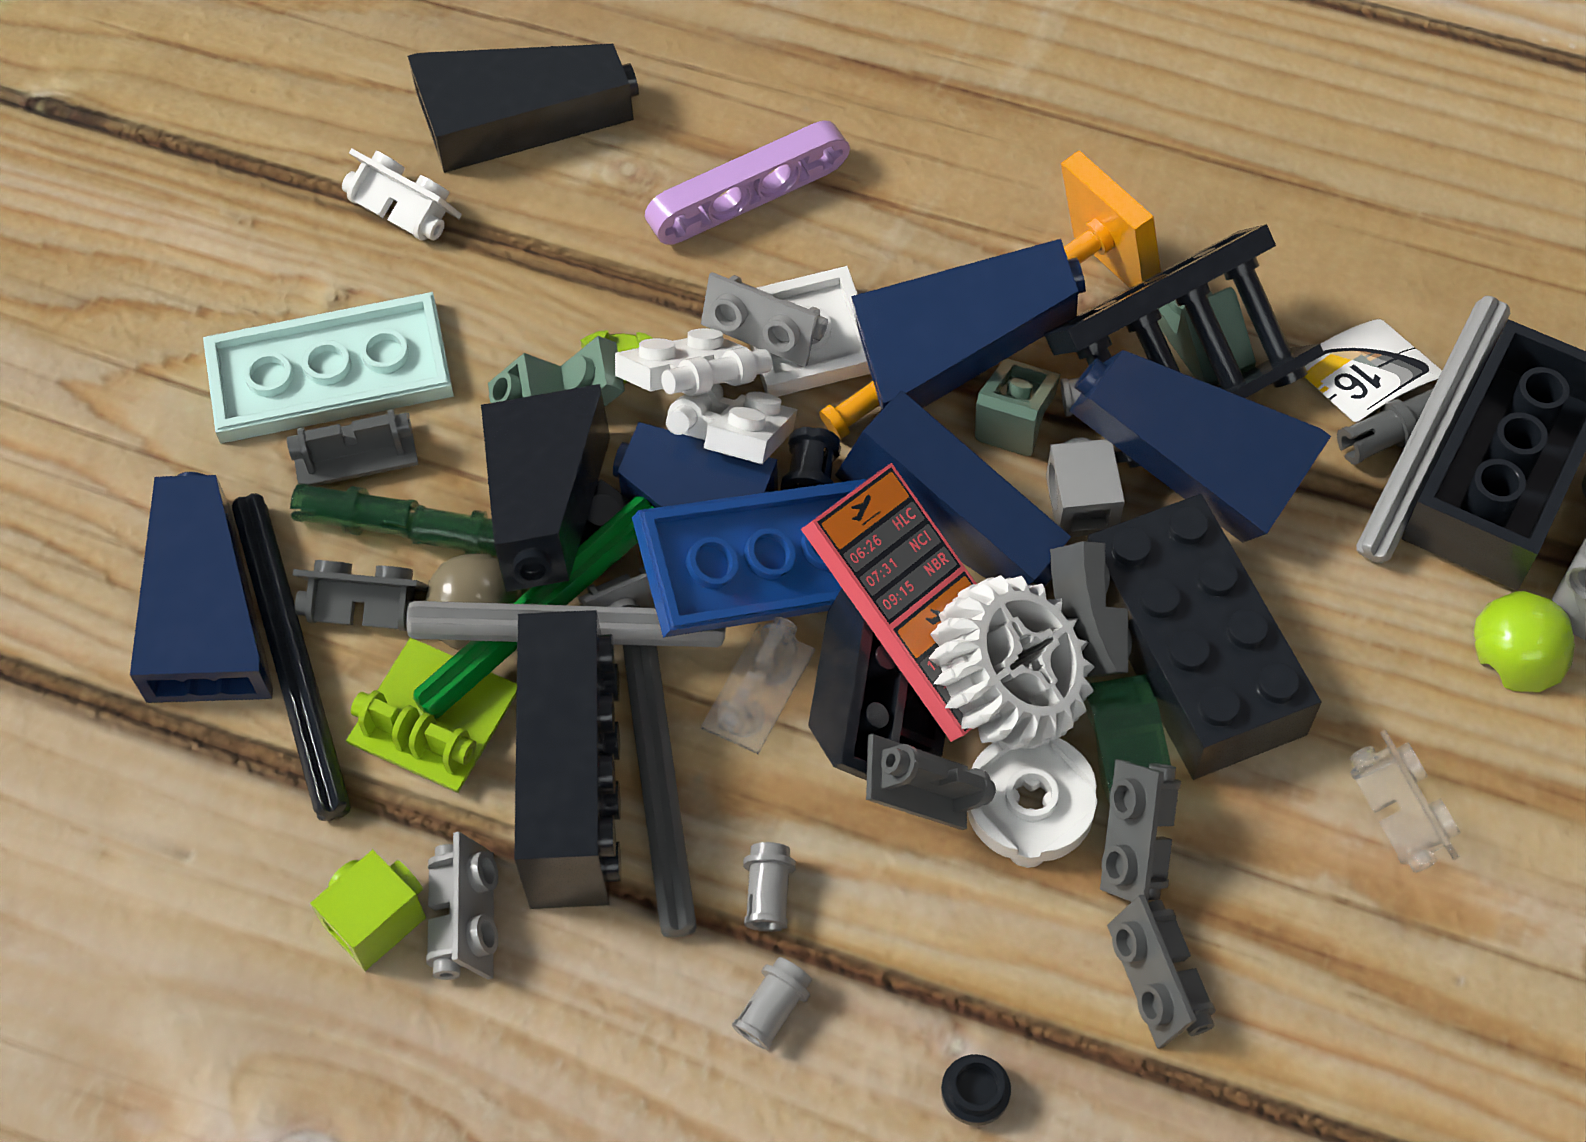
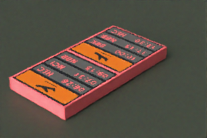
M891 463L801 528V530L943 732L952 742L966 735L972 728L961 729L963 713L959 708H945L951 696L945 686L934 684L942 670L940 666L928 659L935 649L939 647L930 634L941 623L939 613L944 610L946 605L951 603L952 599L956 598L960 591L977 583Z

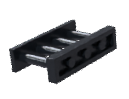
M1267 224L1237 231L1044 333L1053 355L1076 352L1079 359L1086 358L1088 365H1090L1096 358L1105 362L1112 357L1108 349L1113 344L1109 335L1126 326L1129 333L1136 332L1148 360L1180 372L1157 322L1162 318L1159 308L1175 300L1178 306L1184 305L1220 383L1218 388L1243 398L1249 397L1272 383L1274 388H1279L1301 379L1308 373L1305 365L1325 355L1320 344L1289 347L1255 271L1260 266L1256 257L1276 246ZM1223 274L1227 281L1233 279L1269 359L1243 374L1207 298V294L1211 292L1208 282ZM1113 445L1117 463L1127 462L1129 468L1141 466Z

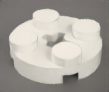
M1057 738L1050 739L1049 743L1035 749L1028 748L1023 750L1018 748L1016 750L1008 749L1004 751L999 743L995 742L986 747L973 763L972 769L978 768L989 774L990 779L995 784L996 793L989 804L967 811L968 817L977 836L994 852L1011 858L1018 866L1026 868L1036 867L1043 861H1051L1067 855L1077 848L1088 835L1097 805L1095 774L1086 758L1068 742ZM1024 786L1027 790L1034 791L1041 787L1046 791L1042 801L1044 807L1038 810L1023 808L1018 804L1020 795L1016 789Z

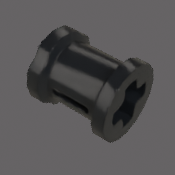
M801 427L791 432L788 441L789 451L792 454L790 470L782 478L780 491L834 483L831 480L833 461L840 456V438L835 433L824 428Z

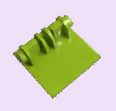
M410 637L378 690H374L370 694L361 691L355 697L351 706V715L358 717V722L346 739V742L459 793L517 695V683L490 672L442 716L435 719L433 715L424 713L417 706L413 699V693L419 685L453 656Z

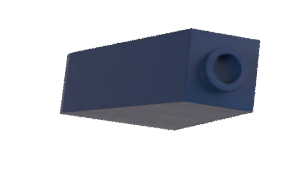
M1057 239L851 296L855 323L881 411L900 390L924 408L1044 337V333L1076 317L1078 294L1086 292L1082 268L1077 257L1068 259L1062 240Z
M1125 350L1120 351L1105 362L1096 358L1086 368L1074 386L1081 394L1069 410L1184 499L1202 494L1219 525L1242 543L1266 535L1331 438L1327 432L1319 427Z
M900 390L862 431L835 476L842 482L861 479L868 480L892 463L963 564L986 579L990 577L996 578L1000 575L1004 579L1022 576L1028 586L1033 583L1034 585L1043 584L1045 587L1052 579L1050 549L1064 546L1071 536L905 392Z
M183 472L177 476L154 477L130 668V677L146 703L272 699L273 696L272 680L231 508L216 475Z

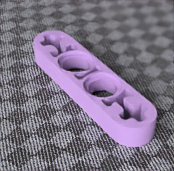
M831 121L813 123L665 190L649 203L645 210V219L660 242L673 245L685 241L830 174L838 169L848 157L850 151L849 143Z

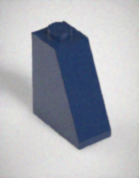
M638 422L630 443L622 442L617 450L613 464V476L619 478L622 495L631 501L635 497L642 496L657 508L778 491L777 459L769 457L763 464L705 449V440L684 434L675 435L667 429Z

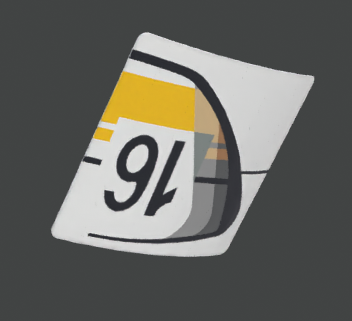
M1376 319L1352 327L1322 342L1320 345L1325 355L1305 365L1308 373L1304 377L1353 422H1359L1400 395L1437 380L1442 370L1381 319Z

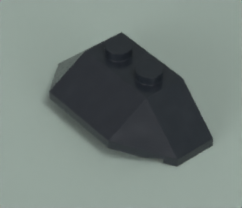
M841 588L827 613L808 727L833 767L866 781L868 735L871 734L901 744H907L924 752L942 757L946 734Z

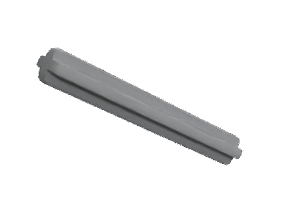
M1484 296L1475 303L1356 545L1357 552L1370 561L1382 564L1391 559L1417 501L1510 316V307L1497 298Z
M413 601L409 603L407 609V633L413 639L517 642L518 614L597 610L601 634H612L613 642L617 645L719 647L725 639L726 628L663 638L655 608Z

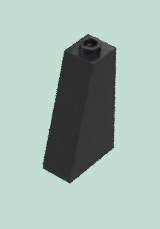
M614 44L425 52L407 56L416 94L444 173L634 120L631 97L639 95L637 79L631 63L621 64Z
M600 384L481 405L494 546L506 592L565 582L570 579L610 441V432Z

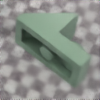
M1232 287L1225 288L1214 294L1210 292L1207 294V298L1243 374L1255 367L1256 360L1237 294ZM1174 300L1159 308L1162 318L1157 322L1163 334L1195 379L1213 386L1219 385L1220 383L1185 306H1178Z
M1008 358L1003 360L979 392L976 403V440L1017 454L1031 456L1034 452L1043 415L1056 395L1061 374Z

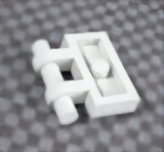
M702 328L689 331L688 338L674 341L661 338L646 339L639 343V348L615 353V376L650 392L664 389L668 394L682 392L693 396L707 393L714 384L725 382L737 386L754 381L756 375L769 372L772 369L773 363L772 357L766 349L751 351L745 346L723 338V333L719 330Z
M714 384L707 393L693 396L685 394L679 397L669 407L666 425L668 430L675 435L684 434L705 440V449L763 464L790 433L793 432L798 409L781 405L782 401L780 398L763 392H749L746 395L741 394L736 400L723 397L722 386Z

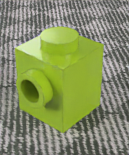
M373 849L361 860H352L339 868L330 879L328 888L310 902L322 926L364 971L368 970L426 919V915L417 897L423 891V887L416 877L399 860H396L389 866Z

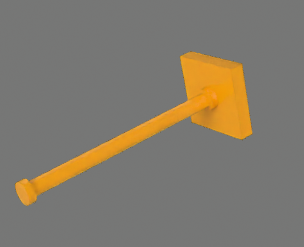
M1077 151L1061 162L1073 235L1076 238L1064 246L1067 258L1077 257L1081 264L1094 255L1129 288L1160 273L1161 267L1154 216L1081 151ZM873 381L835 408L829 404L819 411V415L827 429L835 433L840 440L850 434L849 426L880 405Z

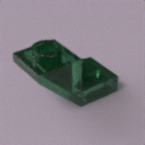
M1145 675L1089 683L1094 691L1083 701L1087 711L1086 714L1095 733L1100 782L1109 805L1116 759H1122L1148 768L1151 763L1171 765L1158 702Z

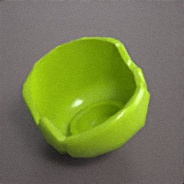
M1515 591L1488 603L1476 618L1474 638L1476 640L1475 649L1480 664H1489L1497 671L1506 689L1521 692H1541L1561 683L1571 668L1575 648L1571 620L1562 607L1551 599L1526 591Z

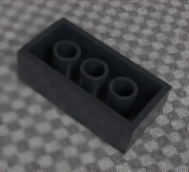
M1507 320L1417 501L1401 538L1402 540L1516 591L1519 590L1543 545L1586 452V351L1512 320Z
M1202 494L1192 496L1088 535L1087 542L1105 543V563L1110 574L1109 587L1106 592V607L1128 608V629L1132 637V649L1128 660L1193 780L1308 735L1322 701Z
M597 610L518 614L514 860L530 909L610 905L609 882H621L620 842L616 841L615 820L621 819V796L619 780L615 779L614 761L620 760L619 722L615 721L614 702H619L620 700L618 663H615L613 635L601 634Z

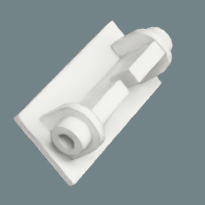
M351 148L349 154L361 162L356 172H349L342 182V190L347 193L349 201L364 207L382 218L385 216L393 200L396 201L397 204L387 220L421 241L428 238L434 241L440 237L444 229V221L441 219L445 212L460 219L462 214L445 201L450 192L439 184L422 175L414 183L401 176L405 167L383 153L375 151L370 159Z

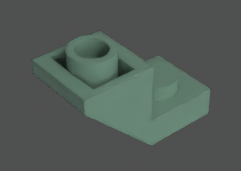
M597 336L561 366L523 353L488 382L490 402L494 403L600 384L604 406H607L625 391L623 379L615 376V353L618 352L616 342Z

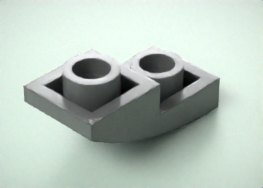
M1082 541L1050 549L1055 599L1062 598L1061 613L1066 619L1078 618L1073 627L1077 638L1089 642L1082 651L1083 658L1094 666L1087 677L1128 673V657L1132 649V637L1128 629V608L1106 607V592L1109 587L1110 574L1105 563V543Z

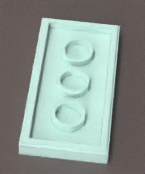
M433 292L203 337L215 432L220 444L454 397Z

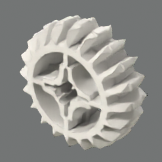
M1001 575L996 578H987L978 584H972L960 591L958 596L952 599V602L947 604L944 610L939 613L941 623L930 634L939 647L935 649L928 659L940 666L942 670L934 684L945 686L951 696L945 708H959L963 713L961 729H975L978 727L981 743L998 742L1003 751L1008 749L1016 750L1018 748L1023 750L1028 748L1035 749L1049 743L1050 739L1064 736L1067 730L1073 728V722L1077 721L1082 714L1087 712L1083 701L1094 691L1085 679L1094 666L1085 660L1082 655L1083 649L1089 642L1078 639L1073 630L1078 618L1066 619L1061 613L1062 598L1047 600L1043 584L1028 586L1022 576L1004 579Z

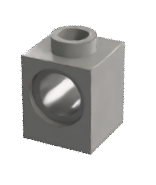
M1074 438L1063 444L1051 445L1046 480L1054 522L1071 537L1088 536L1119 524L1125 501L1113 444L1107 439L1092 441L1088 438Z

